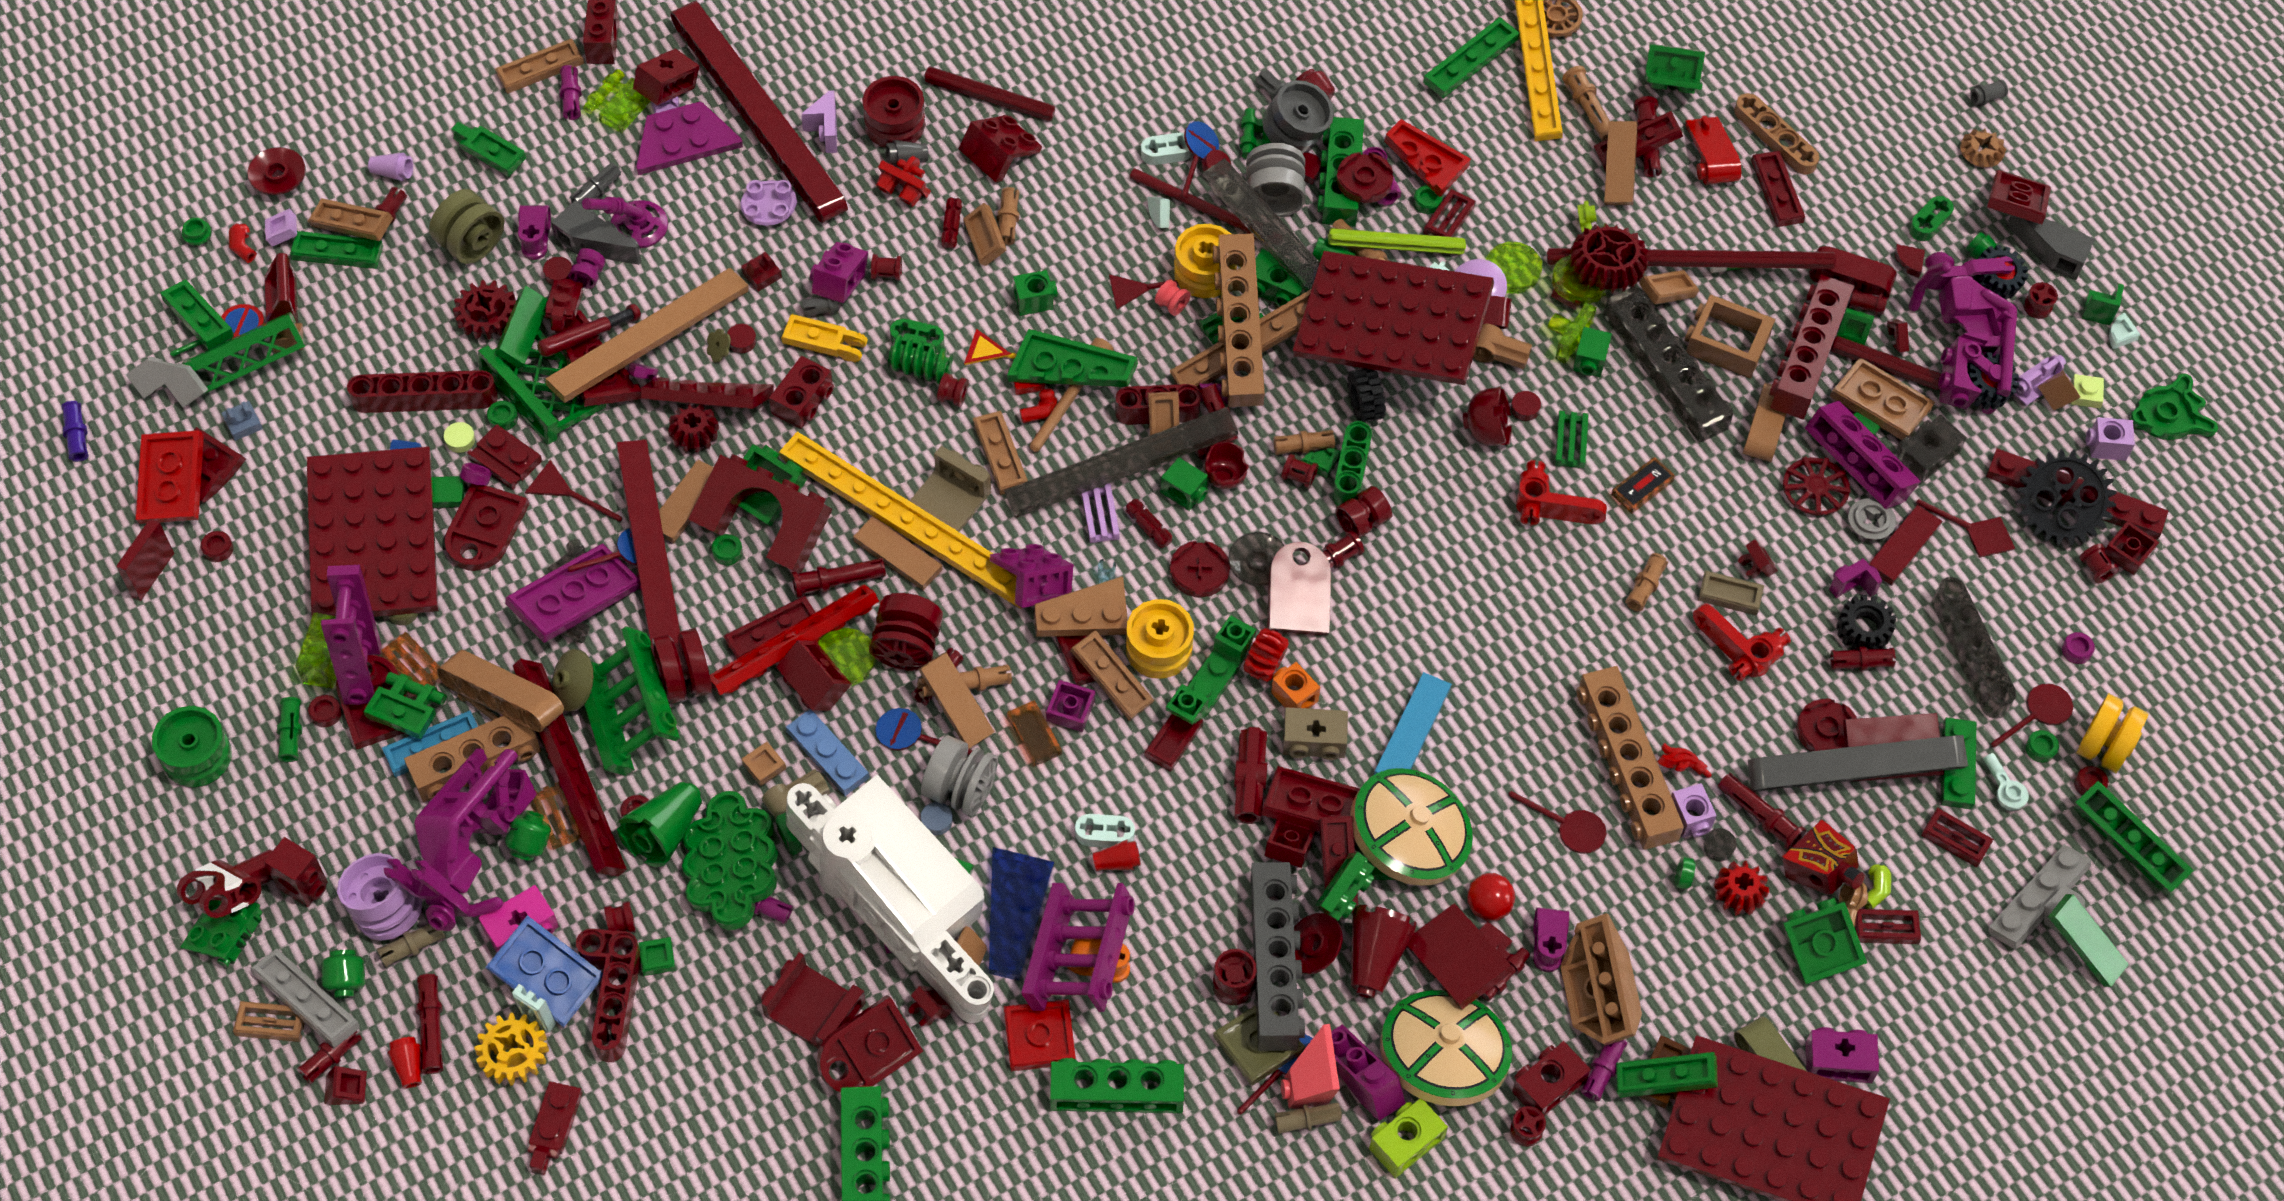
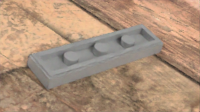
M277 948L251 967L253 975L333 1048L337 1047L360 1028L358 1021Z

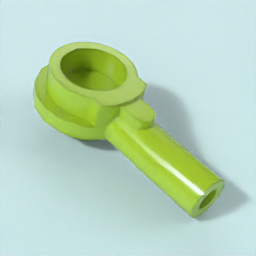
M1586 200L1584 204L1577 205L1581 232L1585 228L1591 230L1592 223L1597 222L1595 205L1589 206V201Z

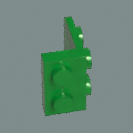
M1650 43L1644 73L1645 80L1649 82L1652 88L1667 90L1668 85L1677 86L1679 92L1695 94V89L1702 90L1703 86L1701 74L1705 51Z

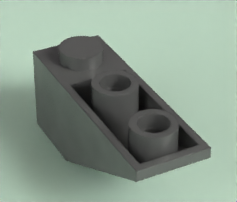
M577 201L569 205L551 222L555 239L575 254H578L583 248H589L599 252L608 260L637 265L641 263L640 246L631 236L626 237L617 230L614 224L609 221H603L593 210L584 209Z
M2010 215L2006 225L2049 269L2077 280L2095 241V238L2046 218L2041 225Z

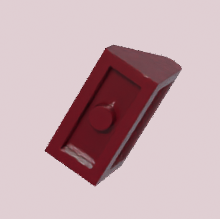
M278 253L265 274L266 323L290 311L296 323H298L296 277L286 253Z

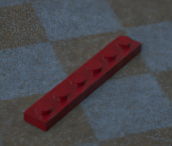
M1997 448L1986 477L2014 488L2025 487V485L2019 481L2020 477H2030L2025 469L2028 466L2035 469L2037 467L2034 461ZM2062 471L2056 472V479L2059 483L2069 484L2071 482L2070 474ZM2078 478L2064 495L2061 494L2062 498L2058 504L2064 505L2068 501L2071 502L2069 500L2070 497L2083 483L2084 479ZM2082 489L2080 491L2082 501L2086 503L2095 501V495L2091 490ZM2119 492L2115 496L2108 498L2109 501L2116 503V507L2106 509V511L2113 515L2112 519L2102 520L2121 527L2129 521L2154 539H2159L2169 510ZM2046 493L2037 494L2039 497L2052 501L2051 497Z

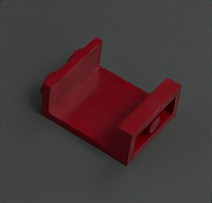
M800 952L793 960L789 959L784 964L779 980L774 986L770 985L761 998L765 1017L818 1049L830 1033L857 1016L866 1004L864 990L854 984L849 991L808 967L805 955Z

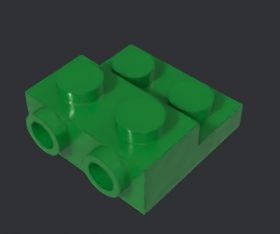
M752 444L743 458L749 461L746 467L756 471L758 466L774 473L773 480L782 484L783 479H787L800 486L798 492L807 481V478L801 475L804 470L790 460L784 464L778 460L780 454L767 445H764L761 449ZM767 492L752 494L739 505L770 527L782 511L778 499L772 493Z
M1359 852L1349 853L1314 907L1336 921H1339L1341 917L1347 919L1357 904L1352 900L1358 891L1361 890L1364 893L1372 883L1374 876L1371 875V872L1375 867L1367 862L1368 858Z
M1835 897L1817 903L1818 910L1806 914L1804 908L1787 913L1785 914L1787 921L1781 922L1804 984H1809L1868 963L1846 903L1843 901L1836 903Z

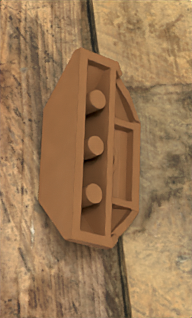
M1607 913L1577 923L1574 930L1575 935L1567 948L1560 966L1572 1026L1605 1046L1635 1036L1642 1011L1629 952Z

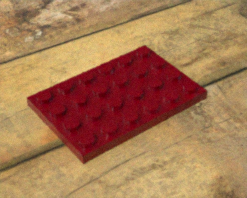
M1323 251L1293 347L1294 357L1465 385L1494 287V278Z
M430 447L307 457L311 617L313 623L321 622V620L335 619L336 607L327 579L328 566L360 565L374 617L439 611Z
M1698 1035L1695 1036L1690 1054L1715 1053L1718 1087L1678 1092L1657 1160L1778 1201L1862 1200L1890 1098Z

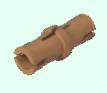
M1013 187L1002 189L1001 208L997 211L999 231L1005 245L1015 243L1016 222L1019 221L1020 215L1017 211L1020 192Z
M1305 430L1299 431V434L1274 436L1273 445L1275 455L1294 452L1308 454L1309 451L1319 449H1334L1335 438L1333 430L1307 433Z
M1652 553L1645 568L1637 574L1634 580V588L1625 601L1630 609L1642 611L1651 593L1657 590L1659 578L1668 565V561H1666L1667 559L1663 555Z

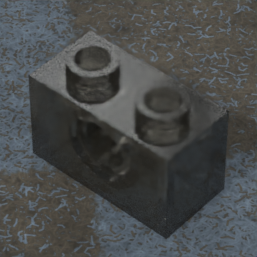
M1939 415L1932 422L1930 420L1925 421L1917 430V434L1912 438L1906 436L1897 446L1899 451L1896 457L1921 481L1919 483L1921 485L1960 454L1967 437L1942 415Z

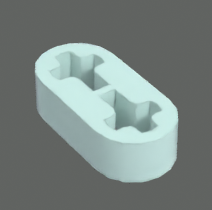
M1184 133L1151 136L1143 140L1141 144V158L1149 165L1185 161L1192 156L1185 143ZM1154 148L1157 153H1152L1150 149Z
M1085 814L1076 821L1075 838L1084 846L1108 848L1128 839V842L1134 841L1135 826L1132 820L1124 816ZM1086 825L1093 826L1092 835H1085ZM1118 827L1124 828L1125 833L1123 837H1117Z

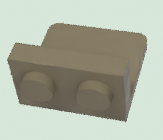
M940 446L934 453V472L915 493L910 502L960 532L991 494V476L981 465H974L965 460L957 451L948 450Z

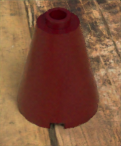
M1357 905L1352 913L1351 987L1356 989V995L1374 999L1375 995H1382L1415 932L1417 922L1409 923V916L1390 909L1376 906L1374 912L1366 911L1367 905Z

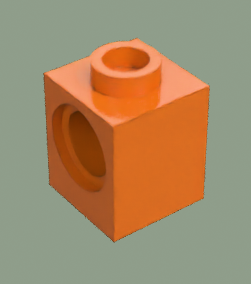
M1295 662L1288 668L1286 666L1280 668L1274 674L1271 694L1284 708L1309 709L1319 701L1321 687ZM1288 686H1297L1300 689L1291 690L1288 688Z

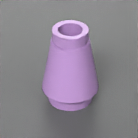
M403 152L371 156L368 161L370 173L403 181L405 178L409 179L413 174V160L411 156H406Z

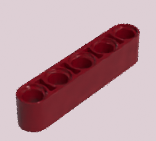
M483 370L363 374L352 377L347 384V391L352 405L360 413L486 409L497 402L498 399L493 376Z

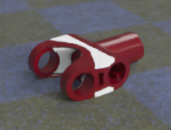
M273 850L264 851L234 866L225 861L216 860L199 867L180 879L177 885V895L180 900L187 904H200L202 912L213 918L223 917L257 901L262 891L261 885L273 880L264 864L265 859ZM196 881L197 890L195 894L191 897H186V887L191 882ZM209 901H222L216 910L211 911L209 909Z

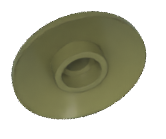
M571 649L565 652L558 660L554 669L552 688L554 694L562 702L565 711L572 712L580 709L588 700L592 690L593 667L590 658L582 650Z

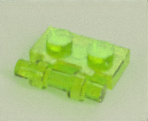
M616 69L602 80L603 84L597 91L591 92L583 109L588 114H592L595 109L600 110L601 112L598 114L599 121L623 133L650 103V100L633 89L634 78L631 77L626 84L621 83L620 81L625 77V74L622 70ZM611 92L616 94L611 101L605 99Z

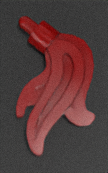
M1666 743L1661 746L1665 754L1657 761L1660 765L1666 768H1675L1678 772H1683L1687 767H1690L1699 775L1703 774L1707 778L1712 776L1711 772L1706 769L1708 766L1691 751L1684 748H1672Z

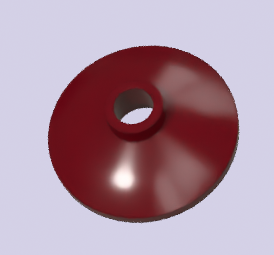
M275 147L264 150L256 155L248 166L247 174L250 184L257 191L267 195H280L292 191L302 182L306 173V167L303 158L294 150Z
M1314 913L1306 916L1294 926V931H1300V951H1295V960H1301L1302 974H1315L1326 969L1336 959L1342 946L1343 934L1340 924L1325 913Z

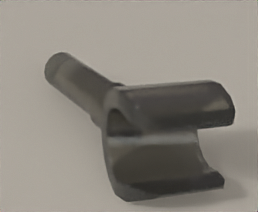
M580 539L571 540L566 544L568 554L547 567L549 573L586 553Z

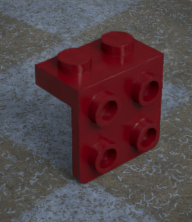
M1003 115L971 121L958 149L996 183L1003 181L1013 158L1038 154L1042 146L1032 134L1022 129L1013 117Z

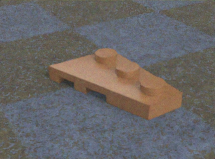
M1123 576L1035 604L1034 621L1036 637L1088 636L1095 630L1099 635H1127L1128 617Z

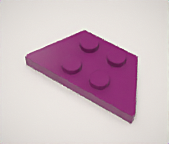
M701 101L647 115L636 166L637 173L642 175L742 148L743 142L739 135Z

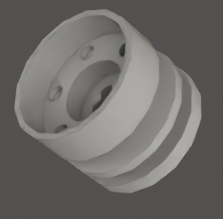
M1285 143L1263 144L1251 150L1246 159V203L1248 207L1255 213L1266 217H1284L1299 211L1305 204V157L1302 152L1296 147Z
M946 735L937 745L926 767L922 779L921 795L943 804L952 794L951 808L955 810L962 808L963 813L974 816L991 791L997 771L998 756L989 752L984 755V750L975 748L967 758L968 744Z

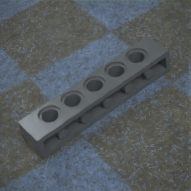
M1290 862L1252 863L1250 885L1253 952L1257 970L1255 996L1258 1051H1297L1299 1038H1305L1304 1018H1298V1009H1303V989H1297L1296 979L1302 978L1301 960H1295V951H1300V931H1294L1293 922H1298L1299 920L1298 903H1292V894H1297V875H1291ZM1269 897H1279L1280 900H1271ZM1271 925H1280V926L1283 927V928L1274 929V928H1272V927H1270V926H1271ZM1280 953L1284 957L1276 958L1271 954ZM1282 982L1285 984V986L1277 987L1272 983ZM1283 1011L1287 1013V1015L1277 1016L1276 1014H1274V1012Z

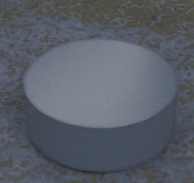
M930 803L921 812V822L933 835H942L949 831L952 826V811L944 803Z

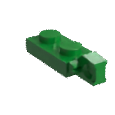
M458 121L451 128L453 139L459 142L460 148L508 177L526 159L524 150L482 126L471 129Z

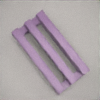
M1104 484V487L1099 488V485H1093V489H1087V486L1081 487L1090 543L1120 539L1111 484ZM1103 495L1106 497L1112 533H1107L1101 496ZM1089 497H1094L1101 532L1099 535L1095 534Z

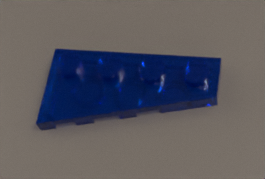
M993 847L989 974L1017 981L1021 980L1054 870L1053 861Z

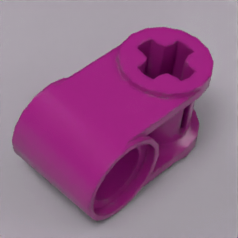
M520 205L518 236L521 240L522 254L527 259H540L544 257L548 250V236L551 228L550 206Z
M1536 907L1533 924V960L1536 967L1541 971L1554 972L1561 966L1563 955L1567 948L1569 911Z

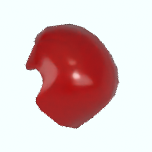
M1484 873L1470 884L1467 892V903L1475 916L1484 921H1498L1508 916L1512 911L1515 903V891L1513 885L1506 877L1497 873Z

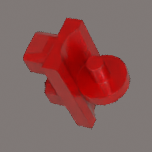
M915 156L910 157L907 161L899 159L897 166L903 170L883 160L880 162L878 168L881 174L876 184L880 191L891 195L897 184L904 186L898 197L911 207H914L921 196L928 198L931 190L926 188L924 181L915 177L916 175L922 178L925 174V171L919 168L920 159Z

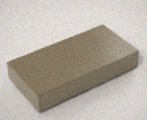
M1705 570L1697 601L1757 616L1764 585Z

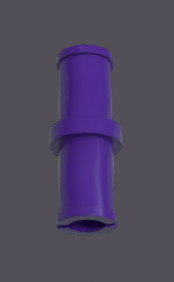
M67 401L61 406L65 424L62 432L63 436L67 439L69 460L80 462L89 457L85 436L88 434L87 426L83 424L81 403Z

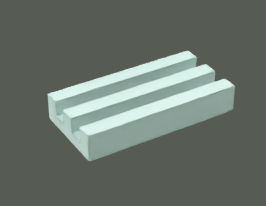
M518 984L512 994L521 1014H526L529 1022L536 1020L539 1023L540 1029L550 1033L556 1022L546 1001L542 998L537 999L536 995L531 991L527 993L525 988Z

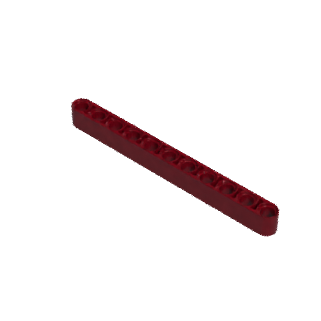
M693 1L670 12L671 20L678 33L819 222L824 223L847 211L848 206L840 190L697 1Z

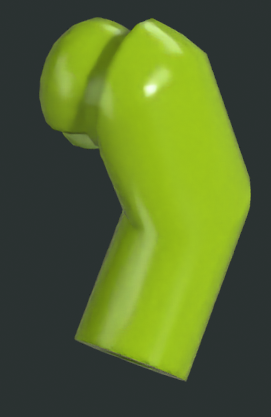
M1874 864L1868 870L1869 878L1873 881V888L1868 892V901L1864 906L1866 909H1874L1891 894V872L1885 865Z

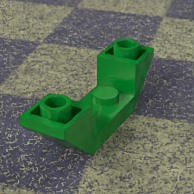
M1230 615L1214 638V648L1190 684L1188 686L1181 684L1165 710L1191 725L1205 718L1239 671L1257 629Z

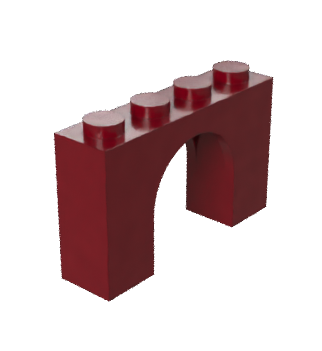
M720 454L688 520L719 535H724L736 509L744 499L755 493H772L781 505L783 519L781 528L766 558L793 571H797V573H802L833 510L824 504L826 498L812 491L806 496L798 492L799 485L787 479H783L781 484L772 479L774 473L758 466L756 471L746 467L749 461L734 454L731 455L730 459Z

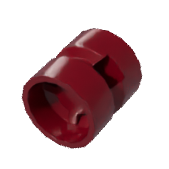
M1374 486L1366 488L1358 493L1355 499L1351 498L1335 509L1337 520L1344 532L1352 530L1359 538L1371 532L1372 526L1375 528L1379 527L1393 516L1387 498Z
M1229 949L1217 957L1214 965L1213 991L1222 1003L1240 1005L1252 997L1257 970L1254 958L1248 952L1241 949Z

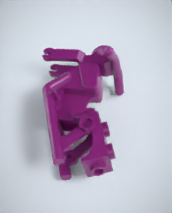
M475 749L417 815L414 826L421 856L424 860H416L415 864L420 867V870L411 869V872L401 864L400 860L392 858L387 860L393 869L384 868L385 876L391 878L411 895L425 899L426 904L429 905L426 910L428 922L431 927L438 931H451L456 924L455 916L477 917L498 910L503 905V901L499 897L469 904L467 899L461 894L468 891L482 865L481 859L469 850V841L472 833L492 835L507 833L510 822L517 815H520L537 795L525 770L509 769L518 758V754L514 750L505 749L494 761L495 766H490L482 775L480 767L488 758L483 749ZM466 783L469 785L468 792H459ZM494 786L490 798L488 799L486 804H484L483 798Z

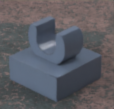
M244 401L240 405L231 409L227 408L226 411L222 412V416L235 441L263 429L250 401Z

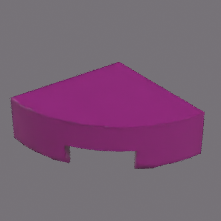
M633 362L629 364L628 368L629 374L633 377L650 380L657 378L659 371L658 368Z

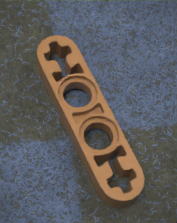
M1745 93L1738 97L1734 112L1739 120L1773 151H1780L1783 160L1796 172L1807 175L1816 170L1820 158L1816 149L1759 97L1750 93ZM1760 122H1771L1774 125V128H1763L1760 125ZM1789 139L1793 145L1790 147L1783 146L1779 140Z

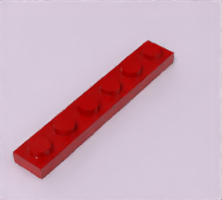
M865 584L710 674L712 688L720 696L736 691L741 683L750 678H757L763 675L768 667L780 662L797 640L818 642L820 637L829 631H837L844 627L846 621L871 611L872 606L880 602L876 593Z

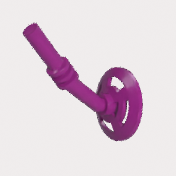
M606 197L605 199L584 198L582 201V207L586 210H602L607 214H614L611 223L615 225L620 233L622 232L618 226L625 224L626 228L633 232L631 237L637 241L640 248H647L658 243L668 230V218L665 211L653 202L637 200L627 203L621 197ZM646 207L654 209L660 217H653L646 210ZM654 227L658 228L650 236L642 238V235L650 233L654 229Z

